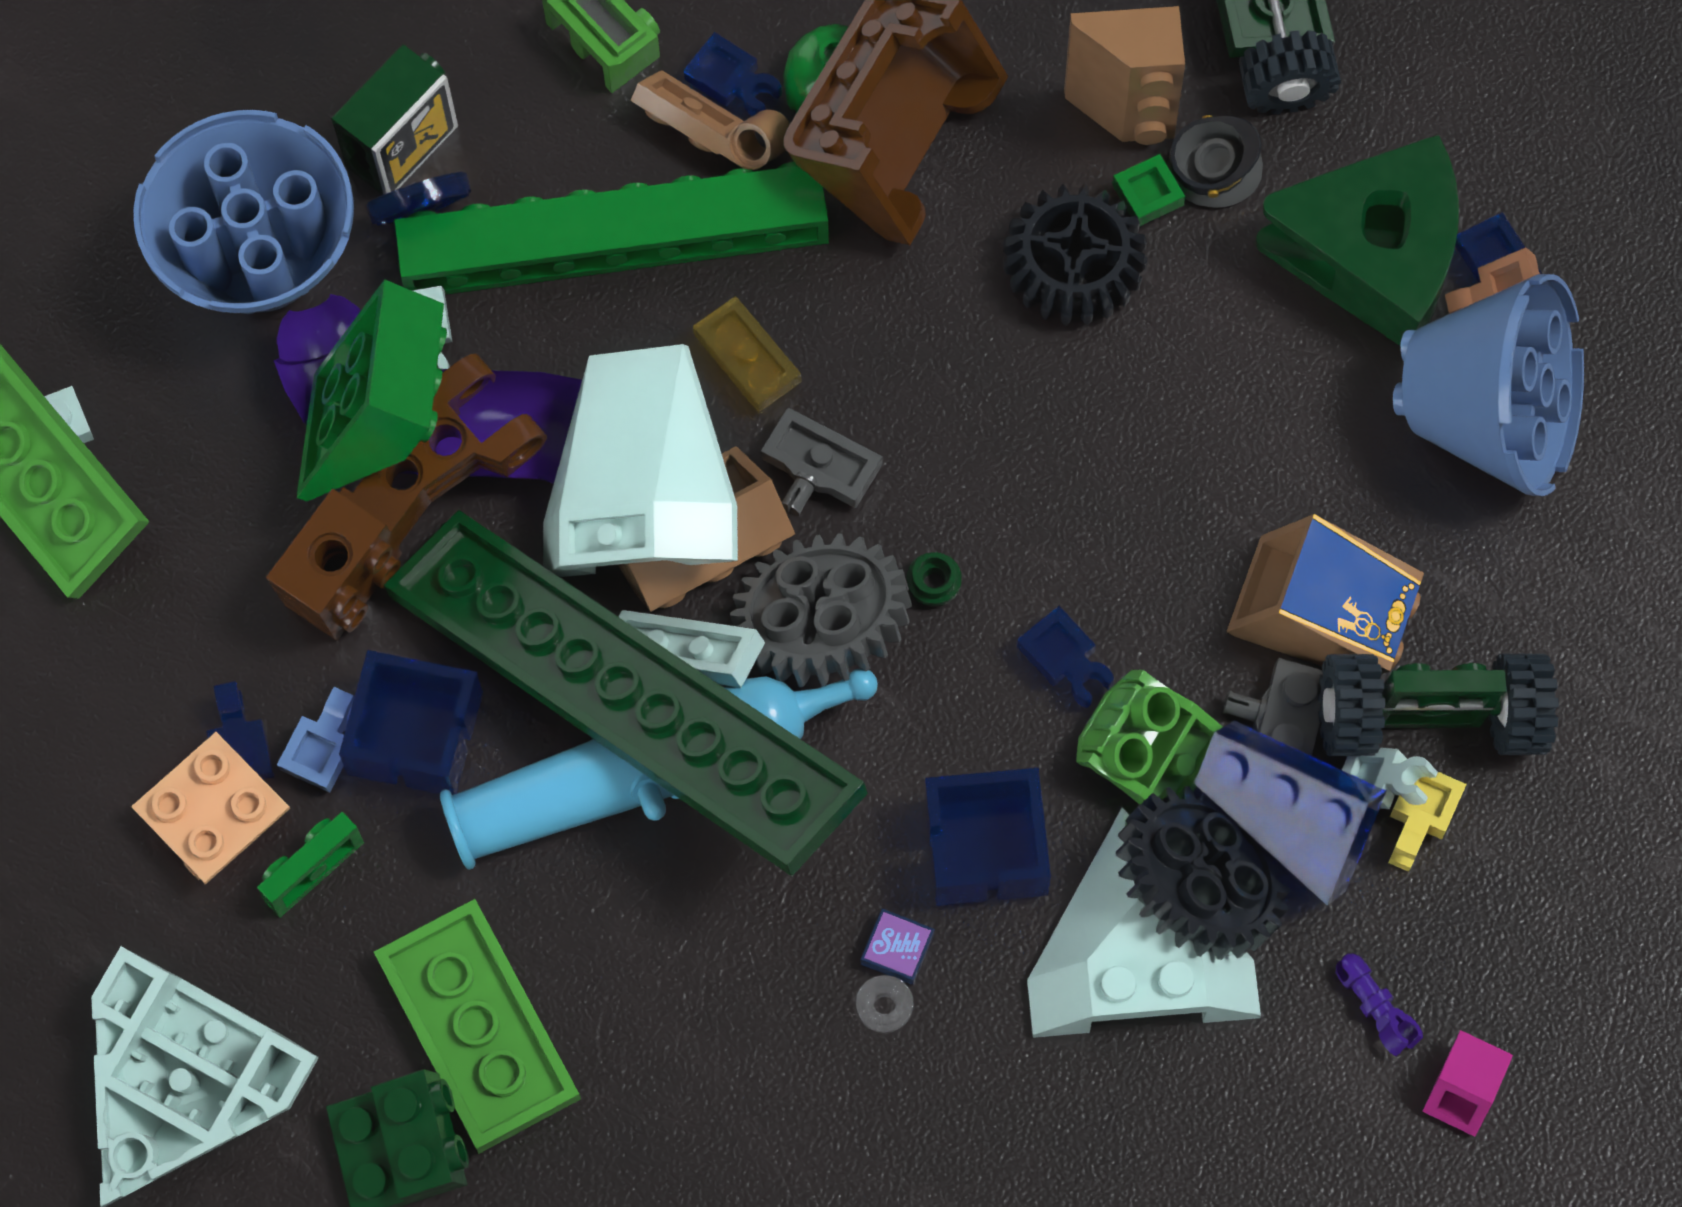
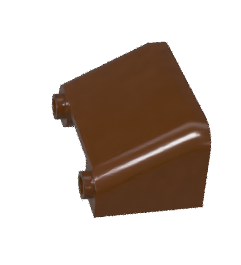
M865 0L787 128L783 138L784 147L797 166L881 237L889 241L911 245L924 222L926 212L924 205L917 195L904 191L950 111L974 114L986 109L996 99L1009 76L962 0Z

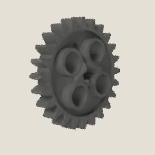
M837 534L831 545H824L821 535H816L812 547L804 548L801 542L795 540L793 541V553L789 555L775 549L773 551L775 563L768 565L757 562L755 566L759 578L743 577L741 581L745 593H738L733 596L737 608L730 612L733 625L756 629L765 642L755 661L759 673L764 676L773 670L776 680L781 682L787 680L791 674H795L799 687H803L811 675H817L821 686H826L830 673L838 672L839 676L846 681L849 680L850 676L849 667L857 665L865 671L870 670L867 657L871 654L882 658L888 656L884 641H901L902 638L898 626L909 625L910 621L906 609L912 607L903 569H898L895 557L893 555L885 557L882 546L879 544L867 550L863 537H858L850 546H846L843 534Z

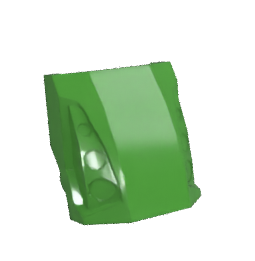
M1131 670L1105 693L1080 734L1076 762L1091 768L1112 782L1140 805L1150 794L1154 793L1159 796L1167 787H1171L1176 794L1185 786H1190L1191 790L1194 791L1220 745L1227 744L1232 734L1197 704L1166 687L1146 671Z

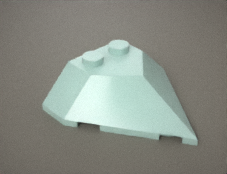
M1123 807L1027 979L1033 1038L1090 1033L1091 1023L1095 1021L1202 1012L1203 1023L1260 1018L1255 964L1253 958L1247 952L1241 958H1236L1230 951L1222 960H1218L1211 947L1201 957L1197 956L1193 941L1187 940L1178 948L1175 946L1174 931L1169 928L1159 935L1156 932L1159 919L1155 915L1141 917L1139 915L1141 909L1146 905L1143 899L1128 898L1126 895L1135 884L1134 881L1119 877L1118 874L1128 863L1116 856V851L1124 843L1118 837V833L1127 825L1125 820L1129 816Z
M120 946L91 997L92 1019L96 1020L97 1055H94L97 1139L98 1149H101L103 1183L99 1184L100 1207H106L289 1110L319 1057L188 981Z

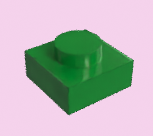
M1161 154L1113 175L1112 186L1121 201L1124 200L1129 215L1137 216L1140 226L1184 206L1185 195Z

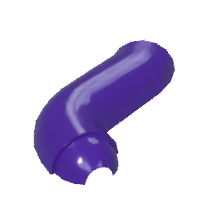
M330 294V297L325 302L316 307L303 311L289 310L280 323L277 336L280 358L274 360L285 392L306 425L314 373L361 311L358 306L342 296ZM492 370L496 375L495 382L493 383L489 380L478 394L459 408L461 413L459 415L460 419L482 443L512 419L528 414L547 435V440L530 460L508 477L482 468L469 477L541 479L554 484L582 380L545 372ZM447 437L438 443L435 453L442 456L451 455L460 448L462 440L456 437ZM413 471L402 472L403 474L418 475V473Z

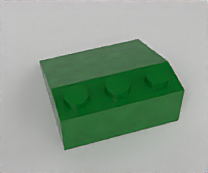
M384 279L327 355L313 377L297 491L298 499L307 502L330 492L332 488L338 489L404 461L420 441L426 443L430 439L438 418V413L432 410L433 398L442 380V370L437 368L438 356L443 349L447 337V329L442 327L444 303Z

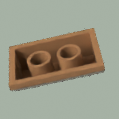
M1179 6L1071 13L1064 84L1065 99L1122 142L1136 141L1143 145H1153L1165 139L1175 138L1185 70Z
M737 446L722 453V457L737 503L738 561L686 565L668 560L618 564L635 595L650 611L677 604L690 590L705 582H716L724 579L732 573L735 566L754 556L760 557L772 553L781 546L782 541L795 535L772 480Z

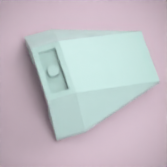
M680 344L589 356L543 522V567L558 577L596 574V566L661 560L686 565L738 561L737 503L689 346Z

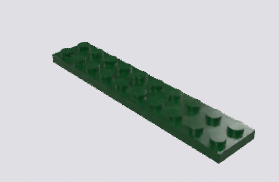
M460 510L384 584L389 597L790 876H793L868 794L865 783Z

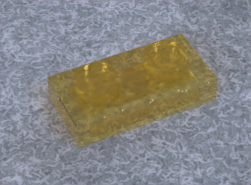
M736 296L693 326L694 336L758 413L802 382L801 373Z

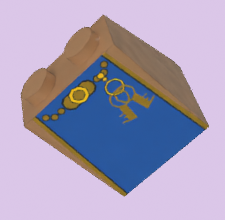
M1313 514L1261 535L1227 633L1322 666L1325 657L1329 654H1374V656H1377L1378 664L1381 665L1382 674L1390 672L1402 656L1404 644L1401 639L1407 621L1412 618L1419 606L1421 596L1418 590L1424 573Z

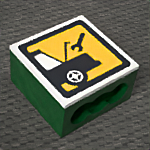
M404 44L331 118L345 166L382 195L399 189L458 127L448 79L443 68L430 55L421 53L418 56Z

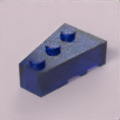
M1236 721L1214 732L1194 782L1326 905H1329L1346 892L1387 792Z

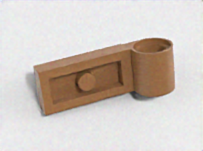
M662 70L639 82L630 100L645 109L647 116L653 121L663 125H670L688 136L691 144L698 149L713 152L717 155L720 153L745 169H759L787 151L784 147L783 138L790 123L783 114L775 110H763L743 121ZM755 131L763 137L766 148L758 143Z

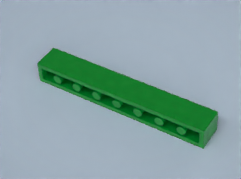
M788 162L780 165L777 169L754 172L750 169H735L729 171L724 176L701 179L698 176H682L673 180L672 183L650 186L645 183H630L622 186L619 190L597 193L592 190H577L569 193L566 197L543 200L539 197H524L516 200L513 204L492 207L486 204H471L463 207L460 211L439 214L433 211H418L410 214L407 218L394 219L403 287L414 291L442 286L445 295L829 244L828 216L823 187L797 166L795 162Z

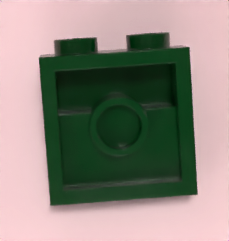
M423 1069L372 1086L371 1092L326 1106L350 1207H401L467 1185L464 1169L469 1166L468 1153L462 1138L454 1133L449 1114L455 1108L454 1098L447 1081L441 1079L440 1074Z

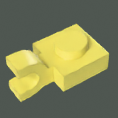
M1438 772L1436 778L1422 777L1414 783L1427 795L1426 803L1412 805L1399 795L1390 817L1405 823V826L1388 863L1409 872L1426 833L1441 840L1443 839L1466 787L1465 783Z

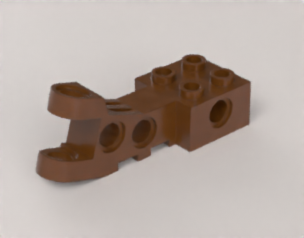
M475 353L463 357L442 373L439 389L433 398L432 410L438 413V418L430 439L426 443L420 441L406 460L364 477L353 493L344 487L340 492L332 488L266 576V579L285 606L336 641L339 640L345 630L350 633L358 627L368 611V605L365 603L378 586L385 588L384 584L399 570L401 561L398 559L402 552L398 546L431 502L480 468L508 477L530 460L547 440V435L528 414L512 419L482 443L460 419L459 415L461 413L459 408L478 394L489 380L493 383L496 380L494 372L478 354ZM447 437H456L462 440L460 448L451 455L442 456L435 453L438 443ZM404 471L418 473V479L411 488L406 490L392 488L394 478L399 473Z

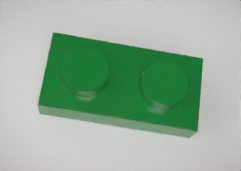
M343 812L332 821L326 818L316 824L306 835L304 840L306 844L290 858L283 856L277 859L264 872L262 876L263 882L257 886V889L265 903L279 918L364 844L357 826Z

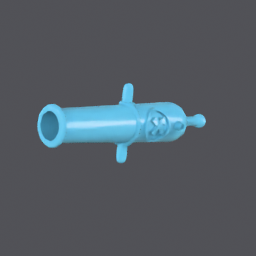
M859 668L850 672L849 680L844 681L842 679L816 689L792 691L784 682L767 676L746 678L742 688L733 686L723 688L801 739L804 735V723L825 709L853 699L866 701L876 693L878 683L876 676L870 670L865 671ZM594 739L452 795L447 789L440 792L441 805L462 863L469 870L475 867V859L636 807L642 806L644 814L648 819L653 821L660 820L666 813L664 799L668 797L678 799L674 794Z

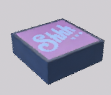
M882 909L861 957V965L914 985L934 937L935 929Z

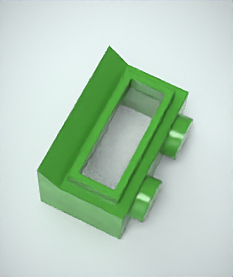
M542 0L546 24L552 30L560 24L564 25L569 31L571 45L576 54L583 60L592 55L603 67L605 87L611 93L615 92L660 57L657 36L660 34V29L654 18L643 8L635 12L624 0Z

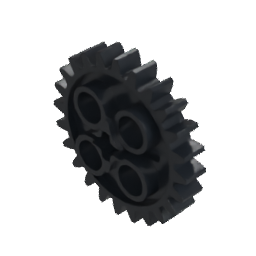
M1185 786L1178 794L1171 787H1167L1159 796L1152 793L1126 818L1127 825L1118 833V837L1124 843L1116 851V856L1128 863L1118 874L1119 877L1134 881L1135 885L1126 893L1128 898H1142L1146 905L1141 909L1139 915L1141 917L1155 915L1159 919L1156 927V932L1159 935L1169 928L1174 931L1176 947L1180 948L1187 940L1193 941L1197 956L1201 957L1211 947L1218 960H1222L1230 951L1236 958H1241L1249 949L1256 951L1281 927L1282 923L1279 919L1289 909L1282 900L1290 893V888L1278 882V880L1287 873V869L1283 866L1272 864L1271 858L1279 850L1277 847L1263 846L1260 840L1265 835L1266 830L1264 828H1257L1251 831L1247 826L1250 815L1247 811L1236 817L1231 814V800L1226 798L1219 806L1214 805L1211 792L1207 789L1196 799L1190 786Z

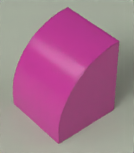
M1460 1030L1422 1112L1475 1137L1493 1104L1513 1055Z

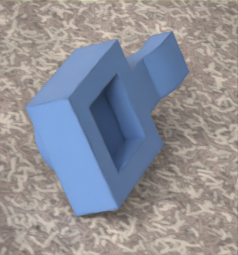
M333 687L317 722L304 716L301 717L277 763L278 768L287 774L330 793L355 745L352 738L342 734L352 724L361 707L358 703L354 702L355 697Z

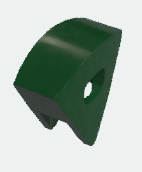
M1439 135L1347 165L1271 193L1265 198L1263 213L1272 224L1261 228L1257 234L1256 246L1260 252L1400 346L1402 336L1406 330H1417L1430 322L1436 310L1454 254L1459 223V199L1456 178L1450 157Z

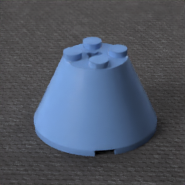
M237 110L220 113L184 128L166 142L155 154V163L148 172L143 184L139 183L134 202V228L138 245L148 266L169 290L182 299L197 306L220 312L244 314L270 312L293 303L316 286L335 266L349 240L353 224L354 200L352 187L347 171L333 147L309 126L305 125L303 128L293 122L278 118L277 113L268 111Z
M1537 274L1428 323L1417 330H1406L1401 339V357L1404 361L1402 382L1396 384L1393 392V408L1396 415L1406 416L1410 429L1416 435L1526 495L1545 496L1556 489L1555 484H1550L1549 482L1555 472L1567 471L1574 452L1581 419L1584 391L1583 349L1573 348L1570 322H1578L1579 315L1567 284L1557 275Z

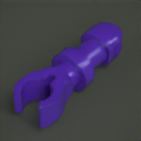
M1354 953L1344 955L1342 961L1337 963L1335 973L1347 990L1352 989L1363 1003L1359 1009L1365 1017L1373 1016L1376 1020V1028L1384 1047L1396 1057L1406 1046L1412 1049L1423 1038L1420 1026L1411 1016L1398 1008H1394L1391 1004L1394 999L1393 995L1387 988L1382 990L1370 976L1373 971L1359 955Z

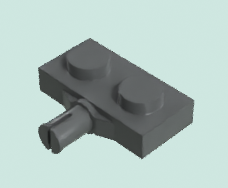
M789 407L761 450L762 460L787 472L795 480L781 502L785 511L788 513L791 509V515L796 517L800 516L813 491L829 494L857 508L883 465V456Z
M1278 658L1274 665L1269 688L1260 700L1237 694L1230 690L1228 691L1222 713L1254 721L1255 744L1249 763L1250 767L1303 782L1308 773L1320 724L1318 711L1321 710V702H1318V692H1321L1319 680L1320 674H1323L1322 670Z

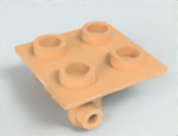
M217 732L210 736L131 806L181 858L192 875L197 880L201 879L204 884H207L290 809L283 799Z

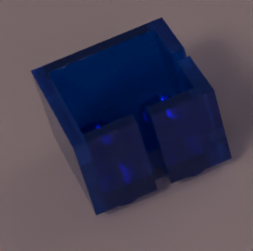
M367 650L339 752L347 775L394 785L397 784L398 776L402 775L408 788L437 794L447 789L452 795L457 794L468 753L464 739L471 740L483 696L477 672Z
M1039 768L925 778V806L929 844L931 846L936 906L987 901V890L997 889L998 900L1049 895L1051 873Z

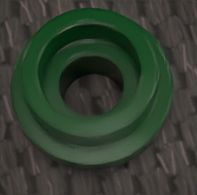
M930 552L917 557L911 563L907 572V585L910 594L919 603L927 606L936 607L949 603L957 596L961 588L962 575L958 564L951 557L943 553ZM936 574L943 578L944 583L938 588H930L924 583V579L929 575Z

